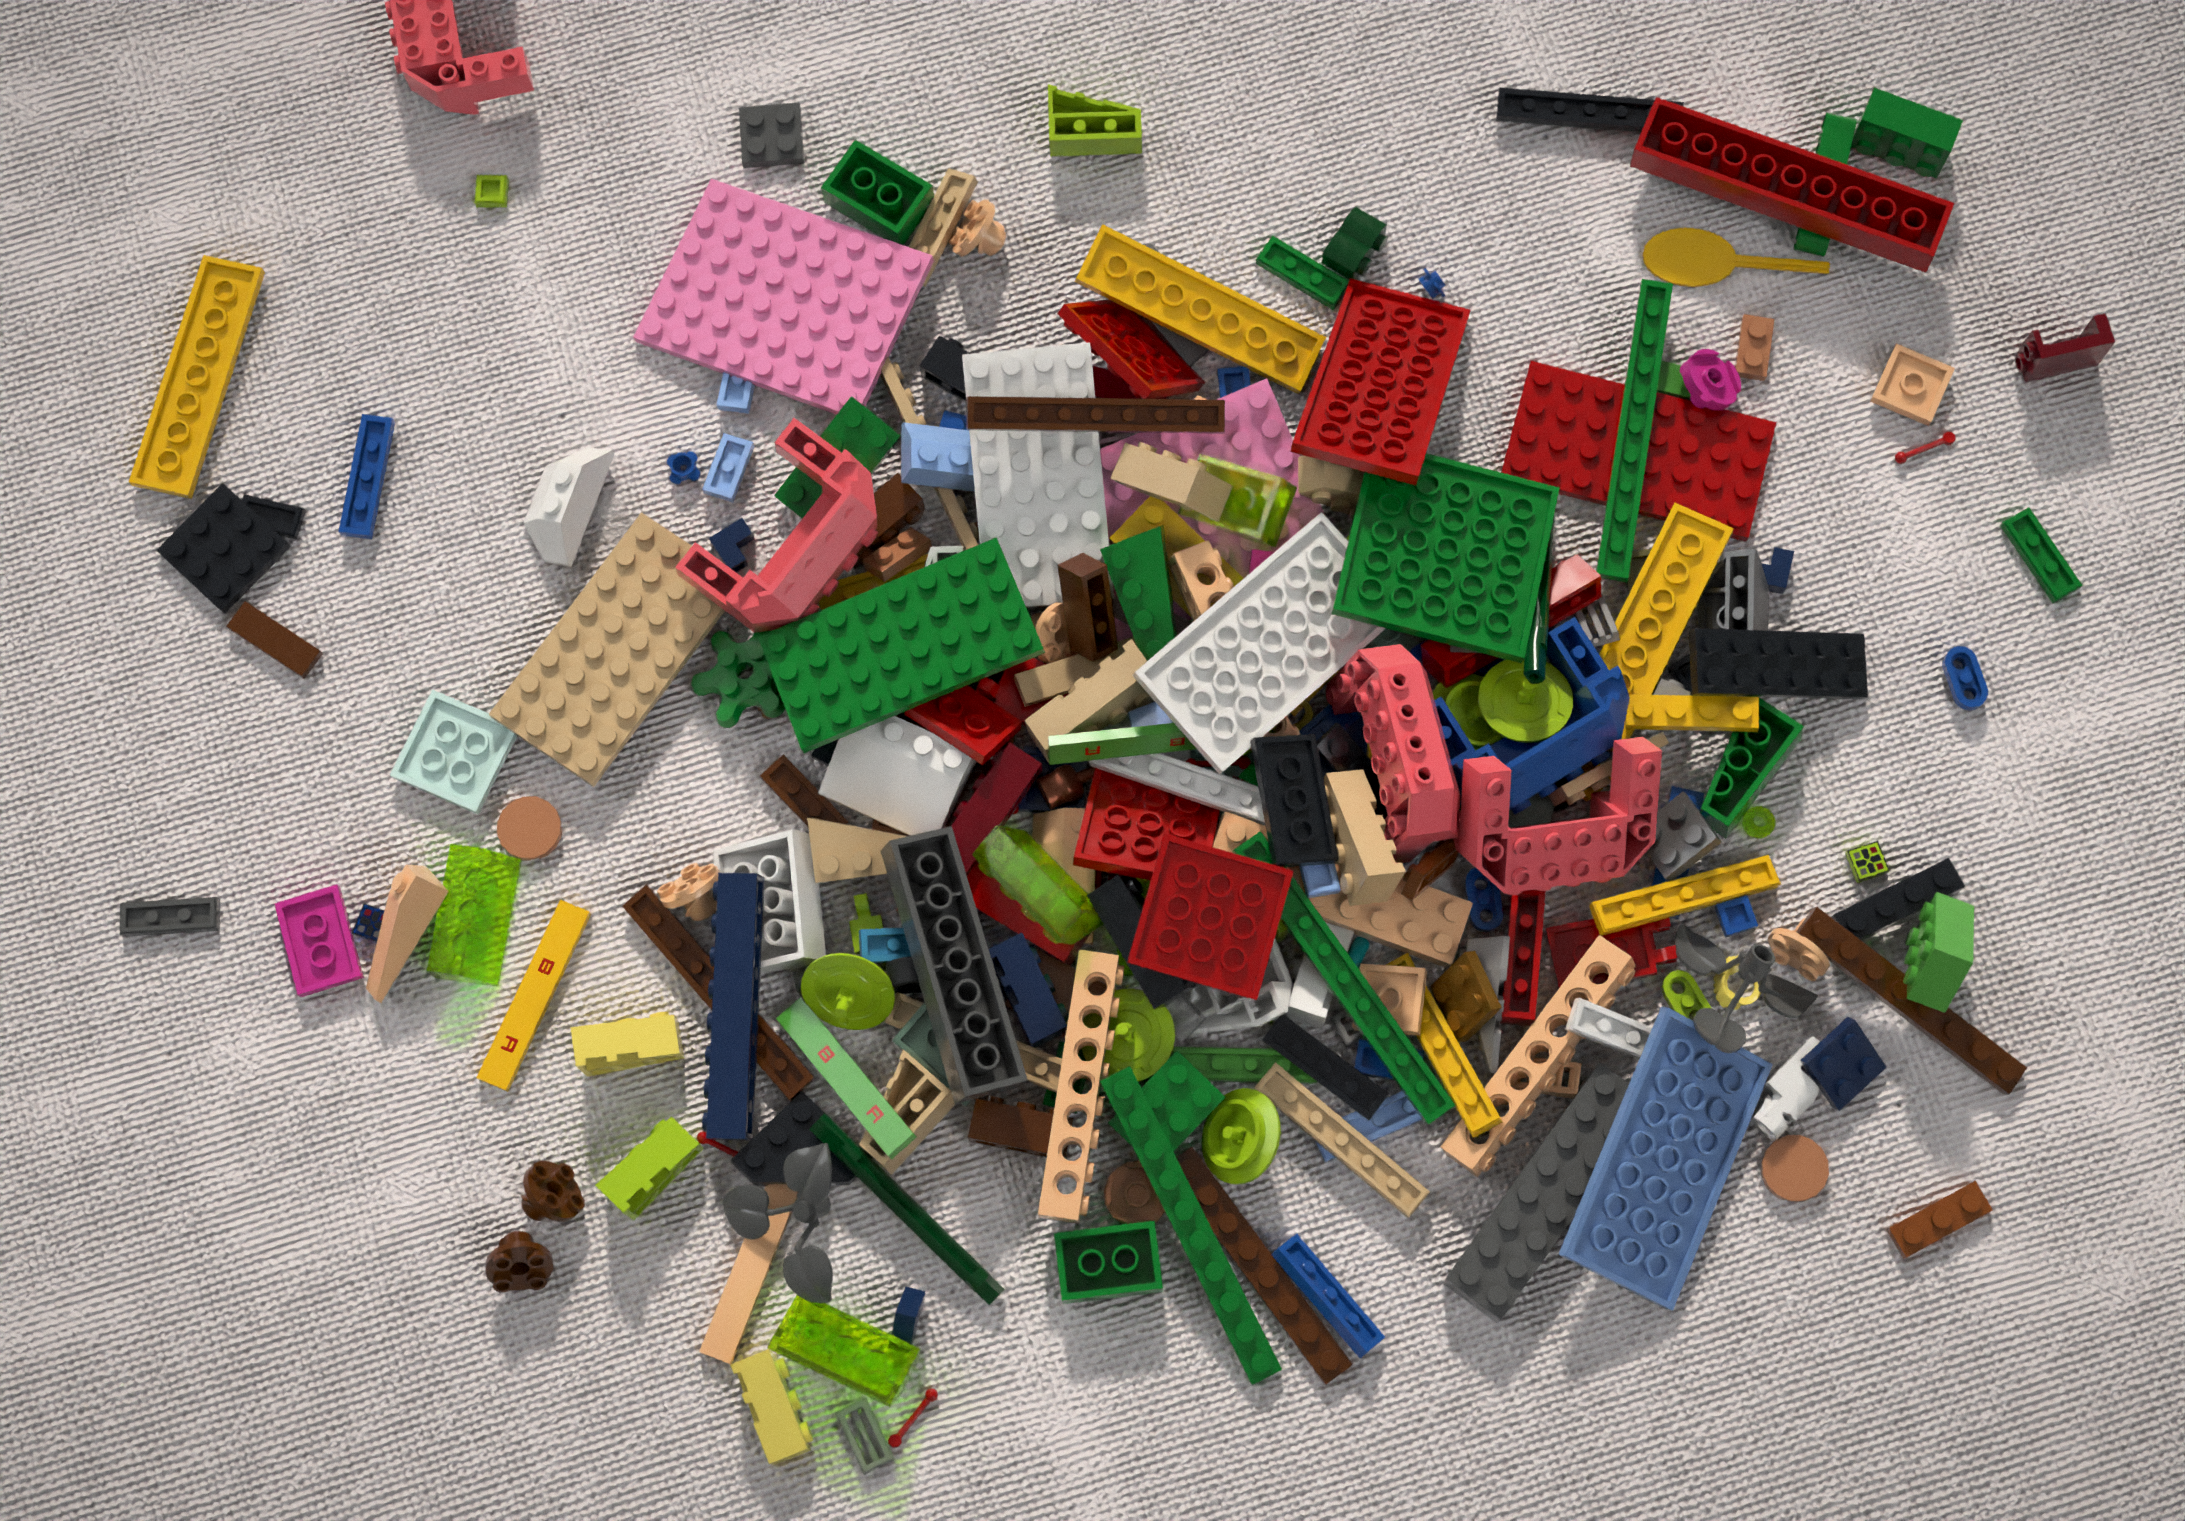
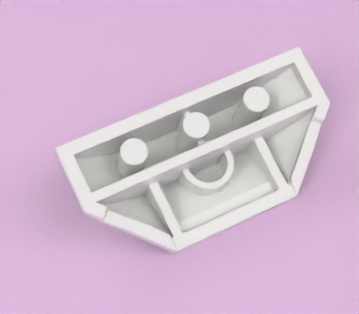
M586 447L545 466L524 520V525L546 563L572 566L615 453L612 450Z

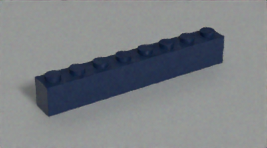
M718 873V881H715L713 884V899L717 901V914H713L711 920L712 933L716 934L715 947H711L710 964L714 966V979L710 980L708 985L709 999H713L712 1013H708L707 1031L711 1032V1044L706 1047L705 1062L709 1066V1079H705L704 1097L708 1099V1109L702 1117L703 1132H706V1138L713 1140L751 1141L753 1139L765 877L758 873Z

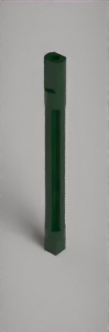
M1554 518L1524 659L1523 674L1531 684L1542 683L1545 680Z
M826 1113L813 1124L809 1130L822 1143H827L829 1150L988 1305L1003 1292L1004 1288Z

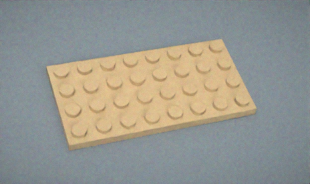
M641 512L491 710L489 716L594 787L725 612V610L677 574L675 567L692 545Z

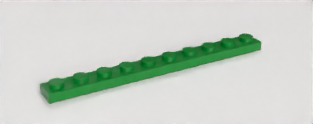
M1642 279L1640 283L1596 572L1601 575L1602 579L1627 583L1629 578L1673 289L1672 283Z
M1261 831L1232 851L1238 855L1272 864L1269 842ZM1292 876L1280 920L1426 1125H1429L1454 1107V1102Z
M1131 1066L1100 1080L1250 1383L1254 1385L1281 1371L1282 1368Z

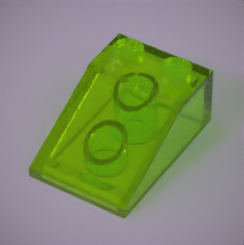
M1199 454L1197 461L1207 465L1205 471L1232 485V490L1219 522L1211 520L1197 511L1191 510L1190 512L1182 509L1181 506L1178 514L1242 538L1276 548L1297 487L1281 477Z

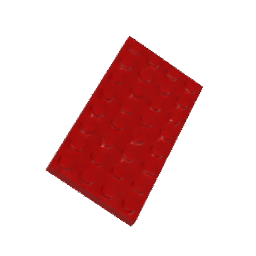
M1350 278L1297 427L1290 452L1417 485L1471 310Z
M1530 361L1501 473L1559 487L1560 495L1606 506L1625 384ZM1657 392L1638 515L1666 521L1674 503H1677L1734 528L1730 538L1747 542L1777 422L1726 409L1712 410L1707 407L1701 409L1696 407L1690 400Z

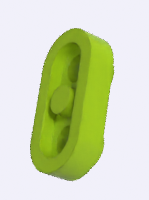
M1676 970L1669 973L1663 980L1661 986L1662 994L1669 1007L1677 1013L1690 1019L1689 1014L1691 1012H1697L1702 1008H1711L1695 979L1688 972ZM1680 984L1683 987V993L1676 994L1672 989V985Z

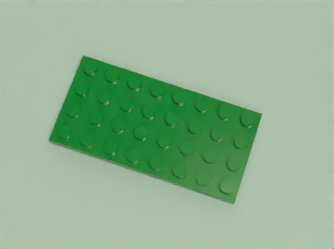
M997 537L758 636L803 753H807L1045 653Z

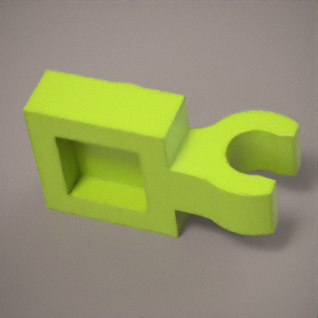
M866 893L854 895L858 919L849 921L855 954H860V929L884 928L881 914L871 916L869 899Z

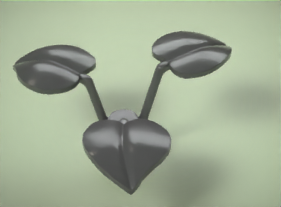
M1684 923L1677 930L1674 940L1676 955L1680 962L1692 972L1701 976H1707L1713 971L1715 974L1720 975L1739 964L1738 974L1744 982L1724 1014L1721 1015L1718 1011L1711 1008H1702L1696 1012L1693 1019L1694 1026L1700 1036L1709 1044L1715 1045L1722 1052L1735 1053L1742 1048L1746 1041L1744 1028L1739 1023L1730 1020L1729 1016L1749 984L1758 982V990L1764 994V1001L1768 1007L1788 1018L1802 1016L1818 997L1817 994L1803 987L1769 974L1772 970L1771 966L1775 962V955L1768 947L1762 944H1754L1747 954L1741 952L1737 958L1726 963L1723 951L1710 940L1691 931Z
M823 1143L798 1149L789 1154L784 1162L785 1182L790 1189L798 1192V1199L795 1203L784 1207L768 1209V1194L761 1187L752 1184H744L732 1189L723 1200V1210L729 1223L740 1236L746 1239H758L767 1233L770 1227L768 1216L793 1211L798 1221L809 1223L794 1247L796 1254L789 1255L784 1259L783 1274L786 1283L795 1294L814 1303H828L832 1301L833 1270L830 1259L823 1250L816 1246L809 1245L802 1249L803 1244L813 1229L819 1226L818 1219L827 1215L831 1208V1202L828 1197L832 1179L831 1156L828 1144Z

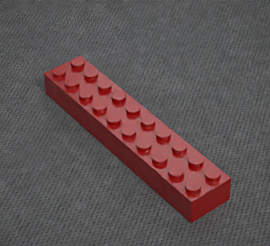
M1658 97L1655 98L1636 143L1630 167L1925 273H1927L1955 204L1954 202Z

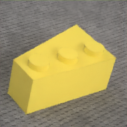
M669 1012L653 1013L649 1015V1018H626L617 1022L570 1027L576 1067L587 1077L685 1059L679 1020L674 1015H669Z
M768 1349L730 1364L733 1374L737 1373L743 1389L742 1396L744 1402L749 1406L754 1420L753 1424L768 1463L776 1465L811 1451L808 1442L813 1441V1436L807 1421L803 1423L800 1421L797 1410L801 1409L802 1406L796 1390L790 1391L785 1378L790 1377V1372L784 1357L778 1359L777 1354Z

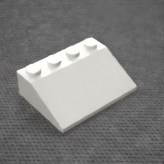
M893 716L838 740L818 794L909 836L942 829L946 826L977 761L934 733Z
M791 829L713 850L714 865L717 866L720 873H758L765 877L760 973L807 967L816 959L826 955L819 883H815L808 833Z

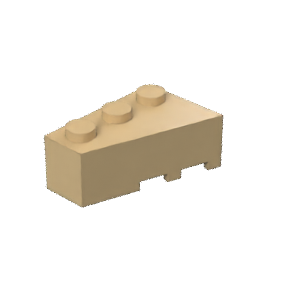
M807 818L815 883L887 874L881 855L882 848L890 840L907 836L817 818Z
M904 1049L899 1057L900 1062L897 1069L887 1083L884 1097L917 1138L893 1159L886 1155L867 1130L859 1144L870 1157L891 1175L955 1105L951 1090Z

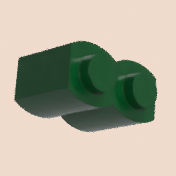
M1354 207L1325 248L1321 264L1349 280L1350 278L1356 279L1358 275L1364 276L1372 263V260L1369 258L1375 251L1380 252L1388 240L1386 235L1387 224Z

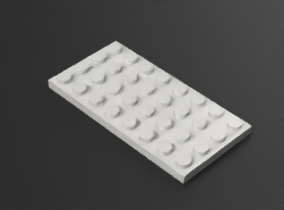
M1090 342L962 355L966 398L968 396L1095 398ZM969 430L980 544L997 537L1026 608L1049 606L1056 602H1063L1057 565L1081 553H1085L1105 564L1100 549L1109 546L1099 432ZM1108 572L1111 599L1113 600V582Z
M1322 512L1132 675L1219 774L1251 748L1250 741L1254 737H1263L1343 667L1359 649H1363L1386 629L1331 614L1348 541Z

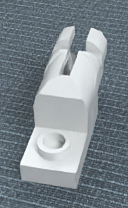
M1814 1036L1806 1040L1764 1085L1763 1089L1770 1096L1766 1097L1751 1120L1758 1130L1771 1141L1777 1140L1787 1130L1788 1125L1784 1119L1787 1122L1796 1121L1816 1099L1819 1087L1800 1069L1802 1067L1807 1071L1800 1060L1819 1043Z

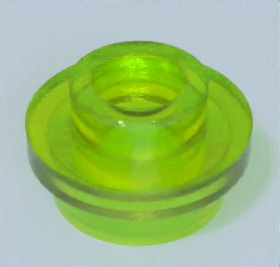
M1754 806L1748 809L1742 818L1744 831L1756 839L1769 836L1776 824L1773 813L1763 806ZM1754 818H1763L1765 825L1762 827L1757 826L1754 823Z

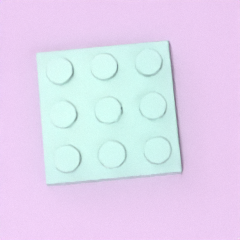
M432 689L390 776L479 815L517 735L492 719L489 713Z

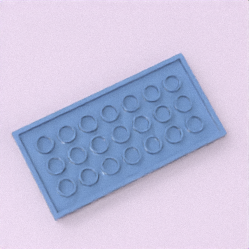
M1661 1007L1558 1255L1667 1310L1673 1311L1773 1064L1744 1048L1735 1053H1725L1718 1050L1715 1045L1709 1044L1700 1036L1692 1020L1668 1007Z

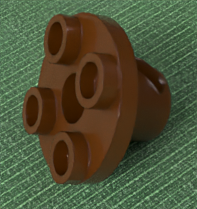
M538 1161L525 1172L523 1186L526 1194L521 1195V1205L524 1213L530 1219L543 1221L548 1218L556 1222H567L573 1219L585 1207V1200L574 1179V1171L567 1164L561 1163L558 1165L550 1161Z
M513 1231L504 1238H501L499 1246L488 1255L485 1262V1272L488 1280L493 1284V1289L501 1293L510 1290H540L547 1285V1279L551 1276L554 1267L551 1252L543 1245L535 1243L533 1237L524 1231Z

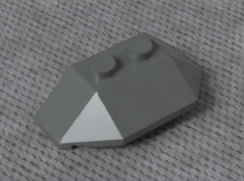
M1756 549L1724 551L1698 602V628L1768 631L1769 586L1758 551Z

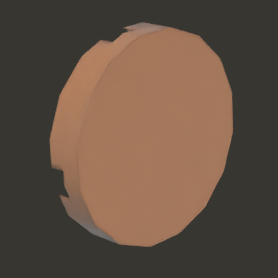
M536 796L521 797L512 801L502 810L497 821V835L501 845L511 856L523 861H531L532 859H541L548 856L557 847L562 837V822L558 811L548 801Z
M1786 1135L1775 1140L1764 1151L1761 1162V1177L1766 1188L1777 1198L1790 1202H1804L1815 1197L1825 1187L1829 1176L1828 1159L1823 1149L1812 1139L1801 1135Z
M1140 1161L1126 1162L1116 1168L1108 1177L1104 1189L1105 1205L1111 1216L1120 1224L1155 1221L1156 1223L1165 1214Z

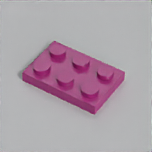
M336 884L275 903L298 996H308L364 978L339 885Z

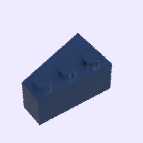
M1021 932L989 948L996 976L1031 1047L1036 1048L1065 1034L1069 1014L1063 1003L1057 1005L1052 995L1056 989L1048 973L1042 974L1038 966L1041 963V959L1034 945L1029 946Z

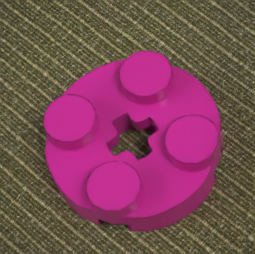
M1712 349L1696 351L1681 365L1680 374L1683 377L1687 390L1691 394V402L1696 407L1723 410L1737 400L1736 396L1741 391V380L1734 365L1729 360L1724 363L1717 357L1720 353Z

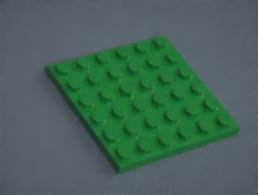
M1426 453L1417 485L1364 472L1331 614L1522 663L1526 655L1560 488Z

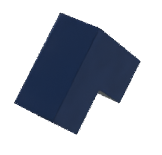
M741 518L709 538L711 545L722 562L736 573L748 566L747 560L740 551V548L755 540L753 533L744 519Z
M1774 547L1771 552L1769 565L1761 563L1770 592L1783 594L1786 590L1794 551Z
M905 1287L895 1312L890 1345L911 1350L916 1336L918 1320L923 1309L926 1291Z

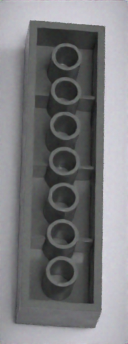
M952 826L890 840L882 848L881 855L954 1103L958 1104L1018 1088L1028 1079Z
M1601 1063L1591 1073L1578 1094L1442 1282L1496 1323L1502 1320L1574 1218L1629 1083Z

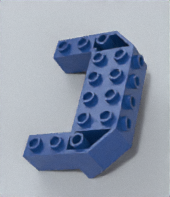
M1575 617L1548 632L1546 655L1552 665L1565 676L1573 694V709L1567 724L1561 731L1550 738L1539 742L1523 743L1504 737L1491 746L1488 743L1475 750L1443 698L1439 697L1435 700L1460 793V805L1464 759L1495 756L1512 770L1509 811L1512 810L1514 815L1531 806L1530 798L1539 794L1541 799L1558 789L1555 784L1565 778L1567 782H1570L1585 773L1582 767L1592 762L1595 767L1611 757L1608 751L1613 748L1614 740L1622 739L1630 697L1620 668L1618 666L1611 670L1607 668Z

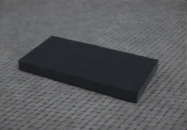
M1315 734L1254 737L1250 743L1272 864L1279 867L1335 864L1339 859Z

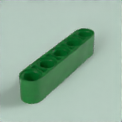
M1826 112L1821 126L1823 130L1819 135L1815 153L1847 164L1857 119ZM1798 227L1797 242L1794 243L1793 250L1825 257L1830 238Z

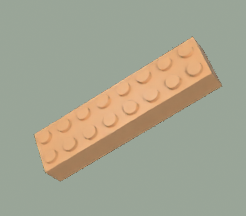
M1225 811L1219 820L1212 847L1233 853L1234 849L1260 831L1268 841L1266 826ZM1335 864L1340 884L1341 872L1339 865ZM1299 866L1286 867L1294 871L1293 877L1305 893ZM1403 877L1387 902L1350 906L1347 894H1344L1342 890L1338 894L1309 898L1325 922L1354 931L1355 935L1404 953L1408 952L1409 955L1442 967L1452 965L1473 902L1432 887H1428L1411 901L1401 895L1406 884Z

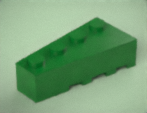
M1164 525L1100 549L1136 645L1147 661L1177 636Z
M1760 697L1758 732L1733 731L1700 811L1711 828L1725 839L1800 742L1804 729L1803 725Z

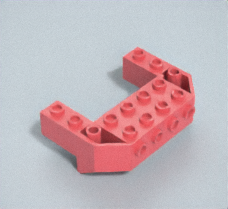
M390 0L385 2L387 16L389 20L393 19L394 28L389 29L393 46L398 48L399 55L394 56L397 73L404 75L413 92L442 110L475 115L479 114L477 102L534 91L530 63L523 47L463 58L453 0Z
M795 418L792 419L774 442L776 453L822 486V494L758 576L751 570L744 577L740 576L696 542L675 567L680 578L754 633L775 630L818 612L820 609L817 605L824 595L827 597L832 595L840 583L837 581V578L844 570L848 573L859 559L856 554L863 545L868 548L878 535L876 531L877 513L871 473L846 449L841 453Z
M1401 644L1359 649L1326 685V699L1332 705L1334 715L1361 712L1364 722V739L1369 743L1372 753V769L1378 775L1380 783V800L1386 806L1388 816L1384 819L1386 823L1384 836L1386 840H1393L1397 849L1396 854H1393L1395 863H1407L1412 861L1432 842L1459 837L1460 827L1457 826V812L1460 809V793L1429 678L1422 664Z
M1644 737L1614 740L1610 790L1591 793L1590 817L1512 828L1508 827L1512 770L1495 756L1464 759L1461 810L1457 812V826L1460 827L1459 837L1453 839L1455 849L1490 882L1507 895H1518L1522 891L1534 889L1547 891L1551 887L1562 885L1576 887L1583 882L1590 881L1604 883L1610 881L1611 878L1624 877L1655 843L1662 750Z

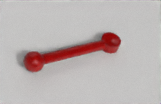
M1946 432L1942 438L1906 453L1898 452L1895 455V461L1903 464L1908 458L1942 444L1952 445L1956 440L1955 434Z
M1241 755L1230 766H1239L1241 769H1246L1251 764V760L1246 755ZM1189 758L1185 761L1199 767H1212L1207 760L1196 761L1194 758Z
M702 1131L697 1135V1141L700 1144L707 1143L733 1157L738 1153V1151L716 1140L706 1138V1132Z
M930 1388L925 1392V1399L897 1434H892L889 1437L888 1443L891 1447L897 1448L901 1446L902 1437L928 1404L937 1400L938 1392L936 1389Z

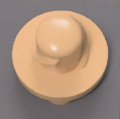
M985 199L977 203L973 200L967 205L963 214L965 216L959 227L954 229L948 241L952 245L954 253L963 257L976 247L978 248V254L985 253L988 256H993L1001 250L1006 240V232L1003 225L993 220L995 205Z
M1063 602L1053 603L1043 613H1036L1031 617L1045 651L1044 654L1038 656L1042 662L1049 664L1078 654L1069 649Z
M693 863L681 870V877L674 882L662 885L657 890L660 901L665 908H676L684 905L687 910L685 917H691L694 921H702L711 917L717 911V901L713 899V890L711 888H713L714 882L718 881V873L720 871L714 864L699 867L697 863Z
M1805 918L1800 921L1793 931L1784 928L1774 929L1768 937V943L1775 955V962L1784 966L1789 964L1799 970V973L1810 981H1816L1819 976H1823L1830 967L1827 956L1809 939L1796 933Z

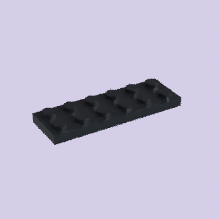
M1706 628L1688 630L1692 695L1827 699L1868 698L1864 634Z

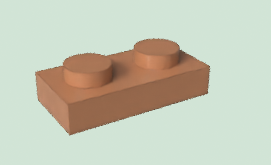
M1743 314L1735 360V368L1739 377L1765 381L1775 319Z
M909 527L862 560L864 568L885 582L929 552L930 547H932L931 540L912 527Z

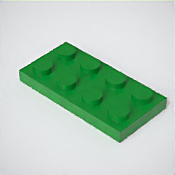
M852 396L820 436L841 453L844 449L850 452L871 473V476L901 439V435ZM796 467L774 496L803 519L821 496L822 486Z

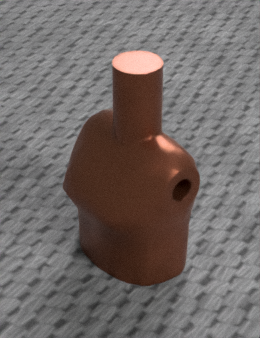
M1064 764L1051 773L1036 779L1037 786L1049 809L1082 798L1084 795L1083 783L1093 779L1095 767L1089 766L1076 772L1071 765Z

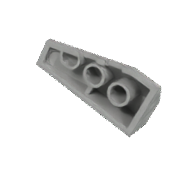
M1508 936L1468 939L1465 949L1459 948L1458 954L1459 958L1464 952L1476 951L1502 1007L1477 1031L1488 1078H1492L1498 1070L1501 1040L1499 1022L1502 1020L1504 1009L1502 989H1504V983L1507 978L1510 937Z

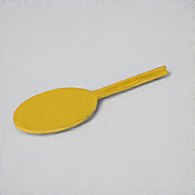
M1676 228L1663 231L1653 236L1646 243L1642 254L1645 266L1653 275L1668 283L1686 287L1707 286L1720 282L1728 277L1735 267L1829 274L1830 262L1736 255L1734 248L1724 238L1715 233L1696 228Z

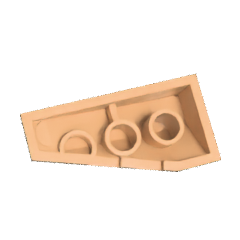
M1061 808L1033 814L1032 848L1047 898L1059 905L1056 911L1062 915L1067 916L1070 911L1086 921L1083 927L1091 932L1084 944L1093 945L1094 907L1087 895L1095 890L1096 870L1073 866L1074 853L1085 808Z
M406 864L402 872L398 873L392 881L366 986L372 997L382 1003L449 892L435 875L424 866Z

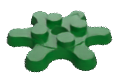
M718 631L714 633L711 638V647L718 654V662L711 670L697 673L691 679V688L696 695L705 696L715 693L721 696L722 702L717 710L716 720L723 728L735 726L739 721L741 713L750 706L761 708L764 715L768 718H777L785 710L758 640V636L770 631L756 632L748 641L737 643L728 632ZM746 665L754 668L749 678L740 679L738 677L746 668Z

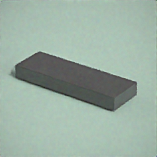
M218 897L120 903V935L123 937L220 931V899Z

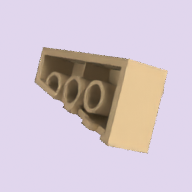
M1132 639L1122 646L1125 652L1115 660H1112L1109 656L1099 663L1101 668L1091 678H1084L1082 676L1074 682L1073 686L1069 689V695L1065 698L1062 695H1057L1025 720L1028 734L1048 762V736L1100 731L1110 724L1116 725L1123 721L1129 711L1148 705L1153 701L1152 697L1132 676L1135 671L1147 662Z
M1363 769L1326 773L1323 779L1339 859L1335 864L1339 865L1341 872V890L1344 894H1347L1350 906L1387 902L1406 871L1402 863H1395L1393 854H1396L1397 849L1393 840H1386L1384 836L1386 823L1383 815H1376L1374 812L1377 801Z

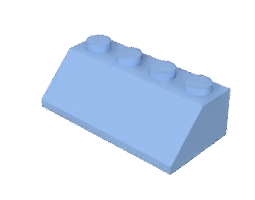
M903 422L901 425V483L975 492L969 431Z

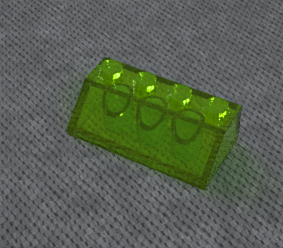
M996 825L972 854L980 863L978 865L979 869L988 877L995 878L1001 884L1000 890L1008 898L1016 899L1023 906L1021 909L1022 913L1030 920L1038 922L1044 928L1043 934L1053 943L1073 945L1103 925L1087 897L1088 893L1026 830Z
M450 844L443 885L449 892L437 912L426 970L436 979L499 987L522 863L521 859L485 848Z
M796 1295L768 1344V1349L888 1407H891L903 1393L917 1366L920 1348L826 1303L807 1301Z

